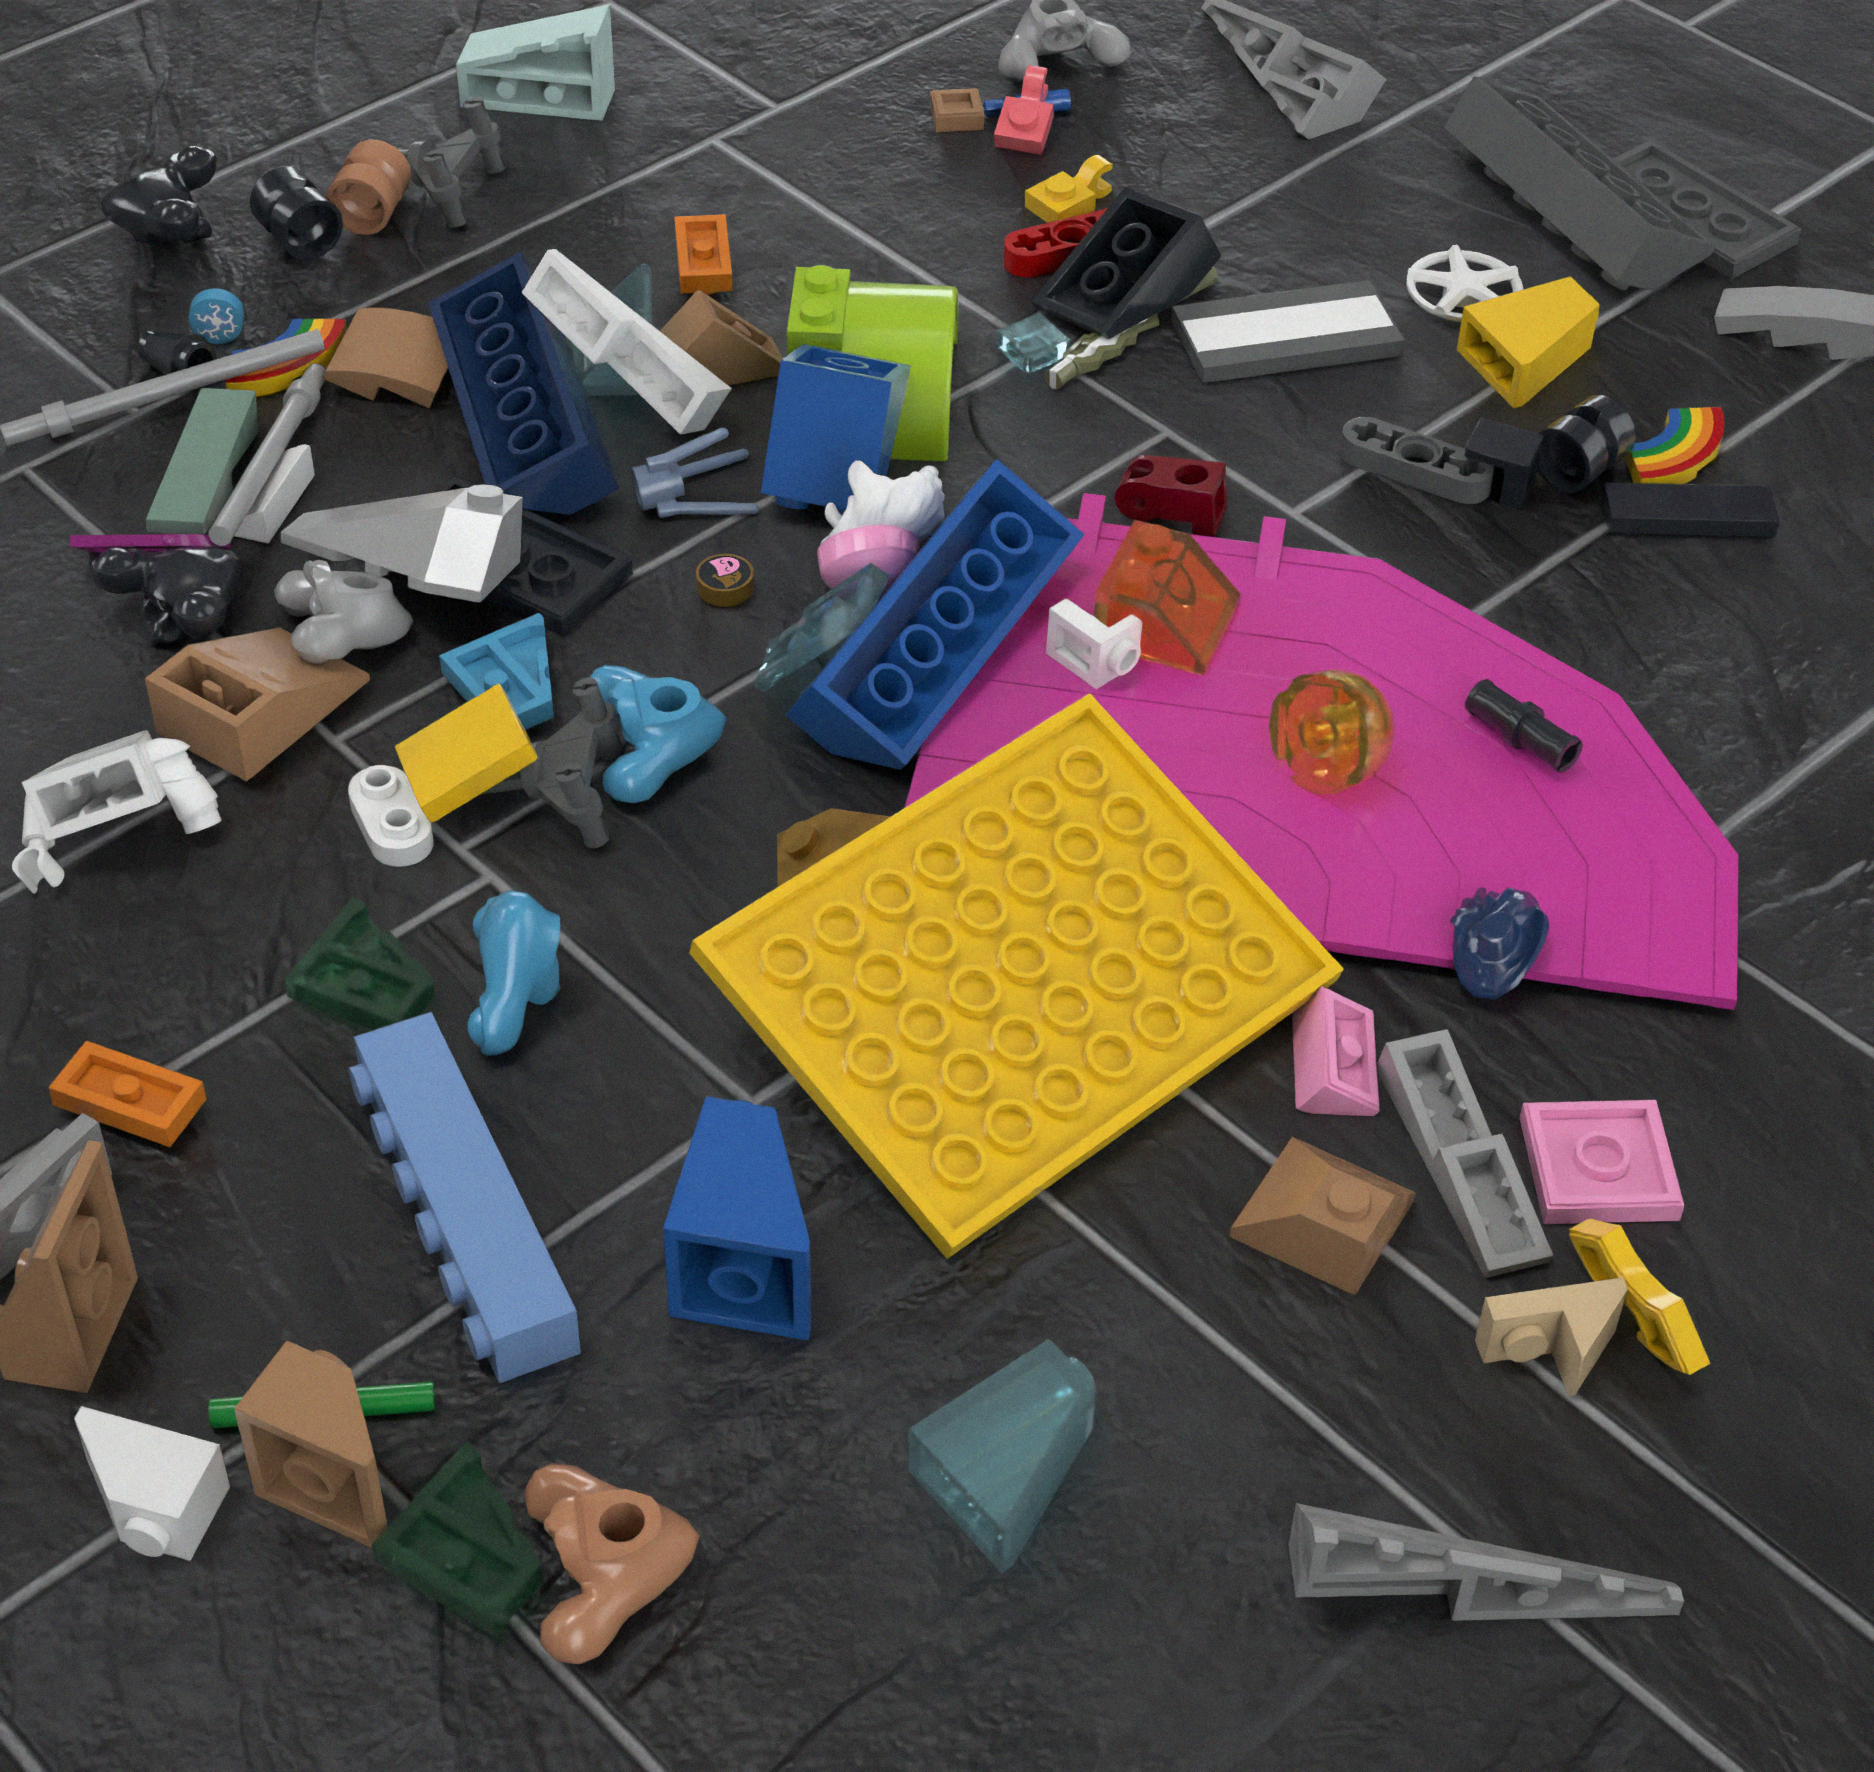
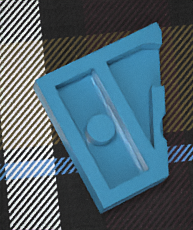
M540 613L439 655L441 673L467 702L500 683L510 698L525 730L554 718L544 618Z

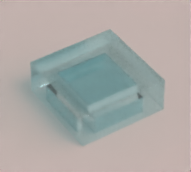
M1039 313L998 329L996 348L1028 374L1060 361L1062 354L1070 347L1071 339Z

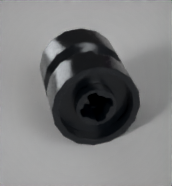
M283 166L272 169L264 174L252 189L249 201L251 213L268 232L272 233L275 239L291 256L300 260H313L324 256L335 246L341 237L343 229L341 212L323 192L316 188L302 171L294 167Z
M1593 395L1583 399L1568 410L1563 417L1556 419L1539 432L1545 436L1538 473L1549 486L1560 492L1574 493L1584 489L1600 477L1605 470L1610 469L1625 458L1634 448L1636 434L1634 424L1628 412L1617 401L1607 396Z

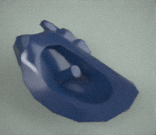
M1481 887L1477 889L1472 899L1467 897L1462 900L1460 908L1456 909L1455 915L1449 921L1454 925L1453 961L1460 983L1473 997L1497 999L1520 983L1534 964L1549 931L1548 916L1540 909L1538 901L1530 892L1508 887L1501 894L1491 890L1486 894V889Z

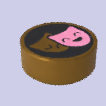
M717 554L704 559L696 569L697 593L702 600L715 606L730 607L743 603L750 598L754 591L753 567L749 561L738 555Z

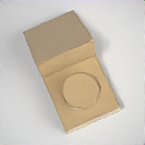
M1623 1277L1485 1297L1475 1338L1483 1363L1503 1360L1525 1362L1535 1359L1540 1355L1552 1353L1567 1393L1570 1397H1574L1616 1331L1628 1290Z

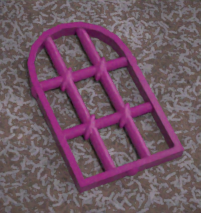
M207 534L70 535V547L85 552H103L111 547H134L147 552H160L182 546H209L225 550L232 548V540L226 546H219L213 543Z

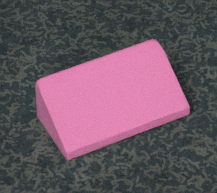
M1320 986L1303 1006L1293 1012L1292 1016L1296 1109L1310 1114L1374 1117L1379 1112L1373 1011Z

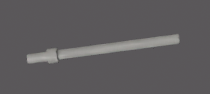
M316 329L71 404L64 405L63 400L41 406L43 412L1 424L0 428L7 446L49 433L52 438L74 432L72 426L325 350L319 330Z
M310 364L301 379H297L290 384L283 396V409L209 530V537L213 543L219 546H226L231 542L302 419L309 417L314 412L321 399L320 389L325 382L323 377L326 369L322 365Z

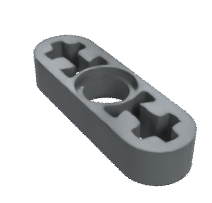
M1372 417L1351 419L1343 427L1340 456L1351 466L1462 504L1482 502L1490 494L1494 466L1466 458L1464 456L1465 448ZM1416 457L1424 459L1428 462L1415 463L1408 461L1404 458Z

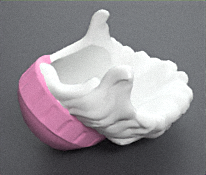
M855 461L851 464L848 470V481L854 495L849 496L847 508L843 515L839 514L834 503L827 504L825 517L834 529L829 536L822 540L817 550L820 576L830 589L848 600L866 604H876L945 518L943 509L945 495L942 492V481L938 478L939 471L934 466L928 465L919 472L914 471L909 476L892 480L886 476L874 474L862 461Z

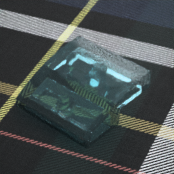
M869 563L805 607L801 620L770 640L754 687L762 692L767 691L851 635L875 607L885 588L889 575L874 564Z

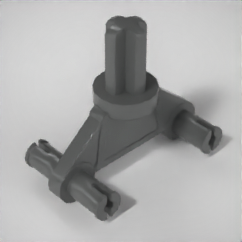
M482 97L469 98L463 104L472 127L471 129L436 145L431 141H415L408 150H399L410 165L412 182L417 187H424L432 200L440 203L447 226L450 228L462 226L468 220L459 199L462 188L458 179L477 153L480 151L486 172L489 174L501 172L507 166L498 145L502 138L497 123L490 122Z
M584 678L577 681L573 686L575 690H572L582 712L548 740L531 743L538 756L536 761L482 794L524 789L528 797L544 799L569 823L577 825L586 847L598 848L609 840L607 836L610 835L600 816L603 811L602 800L596 789L590 787L596 751L598 748L600 758L603 761L614 762L625 754L623 751L625 747L616 730L619 726V717L611 703L604 701L598 687V682L595 679Z

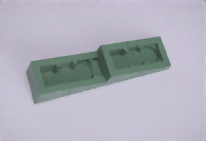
M201 388L146 517L147 533L206 534L233 492L232 470L258 434L256 391Z

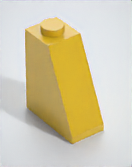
M1569 276L1464 306L1457 351L1513 408L1521 407L1591 348L1600 304Z

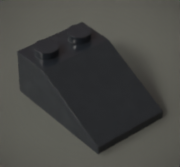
M1125 187L1031 302L1036 309L1096 333L1106 339H1111L1189 296L1220 259L1221 254L1200 215Z

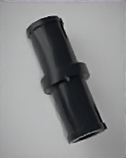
M1489 679L1481 680L1471 689L1465 701V709L1473 716L1479 717L1500 731L1505 743L1515 749H1527L1550 764L1559 773L1567 771L1575 764L1582 751V741L1546 719L1542 708L1531 701L1520 702L1497 687Z

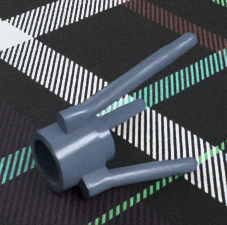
M719 428L664 454L646 458L645 465L631 468L632 482L641 511L656 508L659 519L677 514L737 515L758 513L759 507L755 503L676 502L675 500L676 497L685 495L682 478L744 460L749 456L748 450L740 449L683 466H678L675 463L728 437V430L726 428Z

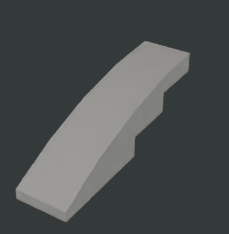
M1786 286L1729 288L1723 290L1714 316L1718 335L1770 330L1773 347L1827 343L1830 360L1874 356V295L1837 289Z

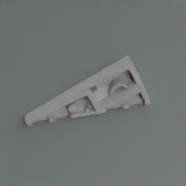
M1205 0L1201 7L1217 24L1221 34L1234 46V51L1261 86L1271 94L1281 112L1291 120L1295 130L1307 139H1312L1360 122L1386 81L1381 74L1364 60L1304 37L1294 27L1226 0Z
M1296 1503L1288 1544L1295 1597L1447 1594L1452 1621L1679 1615L1684 1603L1681 1588L1673 1582Z

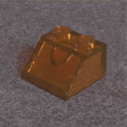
M1134 520L1095 591L1094 616L1110 628L1133 614L1142 620L1141 653L1139 658L1204 676L1240 604L1241 593L1190 534L1168 529L1161 525Z

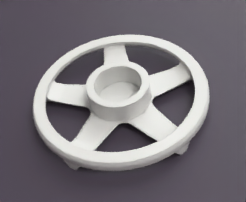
M1453 245L1448 251L1433 253L1418 260L1408 269L1406 281L1410 296L1421 308L1435 316L1461 322L1462 314L1451 312L1455 306L1464 308V306L1499 297L1487 288L1488 285L1508 280L1513 292L1523 290L1522 281L1516 266H1508L1489 255L1461 250L1458 245ZM1450 261L1451 272L1424 270L1431 265ZM1466 261L1488 266L1492 270L1473 271L1469 268ZM1416 282L1443 286V297L1437 306L1430 304L1420 296L1416 289Z

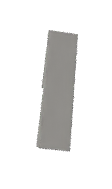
M1448 1029L1387 1042L1377 1062V1073L1484 1278L1549 1263L1553 1253L1503 1133L1491 1135Z

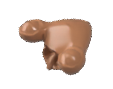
M550 1463L534 1471L523 1494L528 1514L544 1524L546 1532L553 1538L556 1548L560 1553L564 1568L569 1572V1576L581 1585V1594L561 1601L541 1622L540 1644L557 1662L581 1664L599 1657L615 1638L623 1623L635 1612L654 1600L682 1574L693 1559L700 1538L699 1533L686 1518L657 1503L651 1496L615 1487L599 1480L576 1465Z

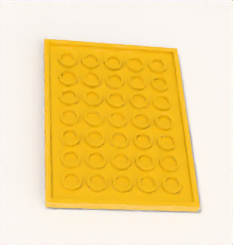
M1090 693L698 936L692 941L689 952L946 1259L1303 1006L1320 986L1328 988L1334 984L1344 970Z

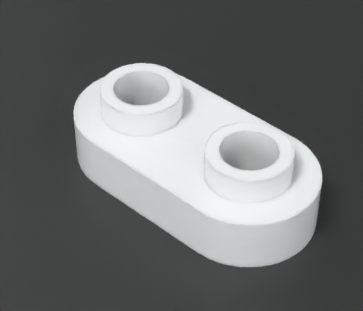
M375 765L358 772L351 779L348 786L351 811L373 856L381 863L395 867L413 865L425 859L430 854L434 844L432 825L420 809L406 773L396 767Z

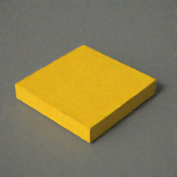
M500 683L394 746L419 807L431 823L439 820L538 759L510 698Z

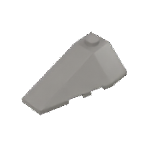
M481 484L469 488L303 513L281 531V543L332 561H346L357 558L365 561L366 573L383 577L388 575V571H395L408 576L409 588L424 593L480 603L520 563L523 497L503 494V490L497 486Z

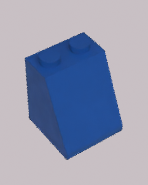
M806 344L801 345L784 357L780 363L761 493L776 496V504L794 509H806L809 503L821 506L834 503L839 514L843 515L847 508L849 496L854 495L848 481V470L853 462L862 461L874 474L887 476L911 365Z
M706 1096L663 1227L669 1317L808 1341L811 1332L810 1239L776 1110L774 1107L756 1105L744 1100L732 1101Z

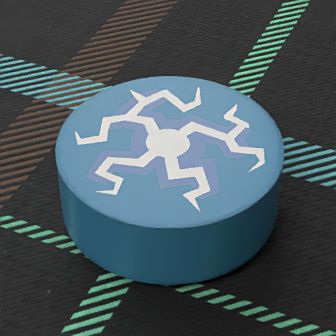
M213 288L201 291L193 298L189 312V325L194 334L203 336L209 343L224 344L234 340L241 333L244 321V308L241 301L234 294L223 289Z

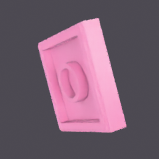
M1656 1100L1523 1103L1520 1123L1543 1224L1581 1223L1589 1218L1607 1223L1680 1221L1684 1202Z

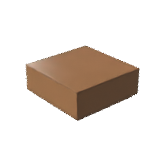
M978 89L930 91V108L936 132L984 130V112Z

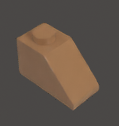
M697 290L660 330L662 334L728 386L779 376L780 363L783 357L773 338L700 290Z

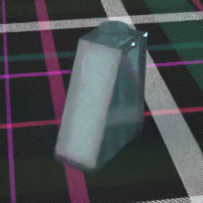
M1047 1339L921 1420L909 1430V1472L1001 1573L1014 1565L1092 1431L1096 1386L1092 1375L1082 1362L1073 1357L1068 1358L1050 1339Z

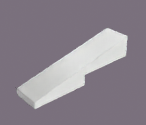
M556 249L547 250L522 291V294L594 364L607 362L679 434L705 430L732 389Z

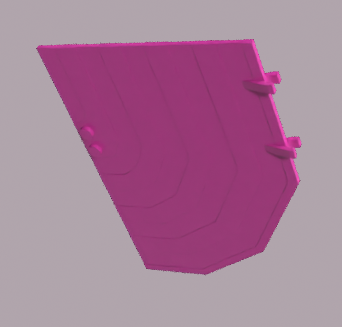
M1083 493L1078 520L1067 519L1085 535L920 748L905 808L1090 693L1329 952L1385 960L1390 959L1456 970L1452 951L1454 925L1449 921L1455 915L1456 909L1460 908L1462 900L1467 897L1472 899L1477 889L1481 887L1486 889V894L1490 890L1501 894L1506 888L1512 887L1517 890L1530 892L1536 898L1540 909L1548 916L1549 931L1545 943L1534 964L1523 979L1735 1009L1737 1002L1738 854L1622 697L1615 691L1380 559L1284 547L1283 538L1286 519L1264 516L1259 543L1104 523L1102 518L1106 496ZM1067 598L1088 614L1095 616L1109 628L1133 614L1142 620L1141 653L1138 662L1127 674L1118 675L1100 688L1095 689L1046 654L1049 609ZM1489 679L1497 687L1520 702L1531 701L1542 708L1546 719L1582 741V751L1575 764L1567 771L1559 773L1550 764L1527 749H1515L1505 743L1500 731L1479 717L1473 716L1465 709V701L1471 689L1481 680Z

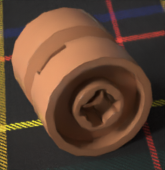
M369 139L361 141L354 146L345 159L342 169L333 179L326 194L341 212L343 228L352 233L370 235L382 230L395 211L397 202L401 200L411 180L410 165L405 156L396 147L384 141Z

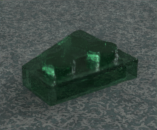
M352 897L284 979L288 998L372 1030L420 1016L435 997L434 982L429 973L417 960L410 959L404 954L402 944L389 930L384 933L381 932L369 918L368 907L362 900Z
M468 1442L463 1444L372 1544L375 1562L494 1637L543 1582L542 1566L526 1536L519 1534L514 1525L512 1511L501 1492L496 1493L482 1468L481 1456L477 1449Z

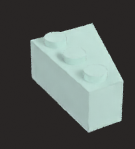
M610 4L471 33L456 64L460 107H463V104L469 98L482 97L485 108L488 110L602 121L615 91Z

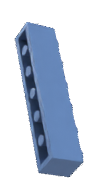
M432 1012L355 1036L354 1042L358 1065L348 1068L355 1096L360 1106L371 1103L374 1108L375 1114L370 1115V1122L381 1153L386 1154L393 1151L398 1162L392 1164V1170L402 1200L405 1204L416 1200L421 1213L415 1214L416 1226L427 1254L439 1251L444 1264L438 1266V1271L450 1305L454 1307L463 1303L469 1316L463 1319L462 1323L468 1345L475 1360L487 1357L498 1382L502 1383L581 1354L575 1306Z

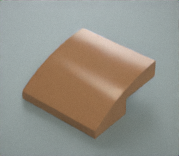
M359 308L329 363L323 379L374 401L380 387L430 408L449 368L433 317L389 308Z

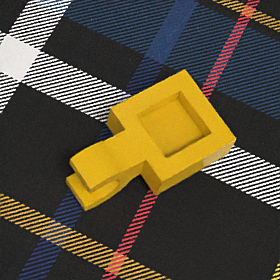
M1094 155L1082 164L1079 172L1073 178L1064 171L1049 177L1025 190V207L1047 223L1095 211L1096 199L1103 198L1112 191V185L1100 178L1102 174L1112 169V163L1100 155Z

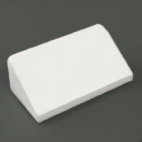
M300 445L285 450L235 533V537L264 543L270 542L315 475L309 445Z

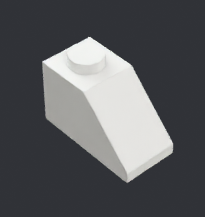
M81 1406L74 1419L88 1464L120 1541L125 1542L130 1548L146 1556L158 1557L164 1553L190 1561L230 1488L220 1444Z

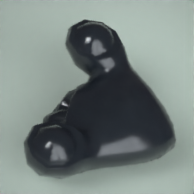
M187 146L179 153L173 154L162 167L138 173L119 183L102 199L101 211L108 220L132 234L135 240L140 243L151 244L167 240H182L187 244L201 238H210L212 233L211 225L200 206L191 197V191L201 188L211 181L217 169L218 159L212 151L206 150L201 146Z
M182 546L160 552H147L134 547H111L103 551L91 562L92 576L95 583L101 589L114 594L144 593V602L140 611L141 621L150 636V643L153 646L159 643L179 644L190 637L206 639L224 624L227 607L240 584L242 575L241 561L234 552L209 546Z

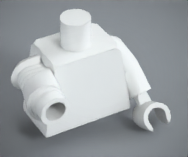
M147 730L72 755L22 782L26 791L22 844L27 848L15 857L12 869L33 894L37 892V885L43 877L52 887H57L64 878V870L47 852L48 849L55 845L56 838L156 805L165 795H167L186 834L194 833L213 826L222 820L217 810V807H219L216 801L218 795L205 777L196 771L192 760L188 758L186 750L190 745L177 739L157 738L152 740Z

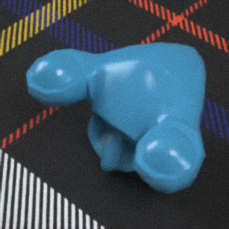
M604 665L595 669L590 678L598 682V687L604 701L611 703L617 714L620 715V724L625 741L635 747V751L620 756L603 773V788L616 801L637 803L649 800L673 772L693 762L721 738L727 718L715 705L702 697L698 688L691 682L672 677L651 678L622 666Z
M508 890L499 896L490 897L486 905L477 911L473 920V932L478 939V948L486 979V989L479 998L480 1006L470 1014L467 1027L472 1041L480 1047L482 1054L488 1056L505 1053L517 1043L524 1025L528 1001L534 1004H546L561 989L559 984V964L556 956L560 935V916L545 909L528 893Z

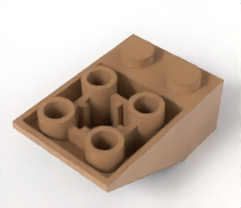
M280 627L187 645L145 678L156 733L168 739H177L190 745L187 750L246 782L370 681L369 673L342 659H331L322 664L307 662L299 655L298 650L292 647L291 633Z

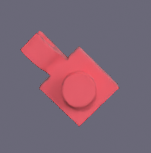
M1028 65L1023 79L1021 98L1006 96L994 132L995 147L1042 155L1054 118L1053 104L1044 103L1048 93V85L1044 84L1047 68Z

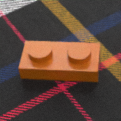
M726 214L674 217L680 293H695L697 290H700L709 295L716 292L733 291Z
M89 1041L84 1042L48 1087L53 1106L79 1115L84 1113L98 1122L168 1147L172 1146L207 1099L203 1081Z

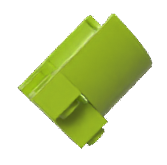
M824 265L811 268L796 267L787 327V355L801 345L806 344L911 365L890 459L946 461L948 459L953 346L957 344L958 289L955 286L850 281V269H833Z

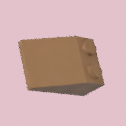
M87 1141L50 1209L32 1248H25L19 1256L15 1270V1284L5 1305H0V1370L4 1380L88 1393L137 1282L138 1275L102 1142Z

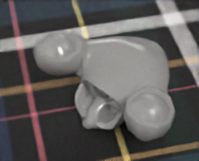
M1032 0L1030 7L1018 23L1013 37L1002 49L998 68L999 72L1009 80L1023 82L1028 65L1039 67L1037 56L1059 54L1081 48L1088 50L1090 56L1101 64L1109 67L1117 66L1130 56L1129 38L1115 26L1086 16L1074 0Z
M323 560L306 561L303 570H294L286 573L274 589V597L287 613L295 617L313 616L299 624L291 634L292 647L298 650L299 655L309 663L322 664L331 659H341L352 649L370 650L391 644L405 636L414 621L411 614L394 596L392 583L388 579L364 572L331 571L327 561Z

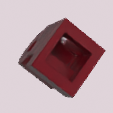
M1154 455L1138 456L1128 464L1115 491L1114 500L1116 507L1123 515L1132 520L1149 521L1159 517V519L1192 523L1193 535L1215 537L1227 510L1226 463Z

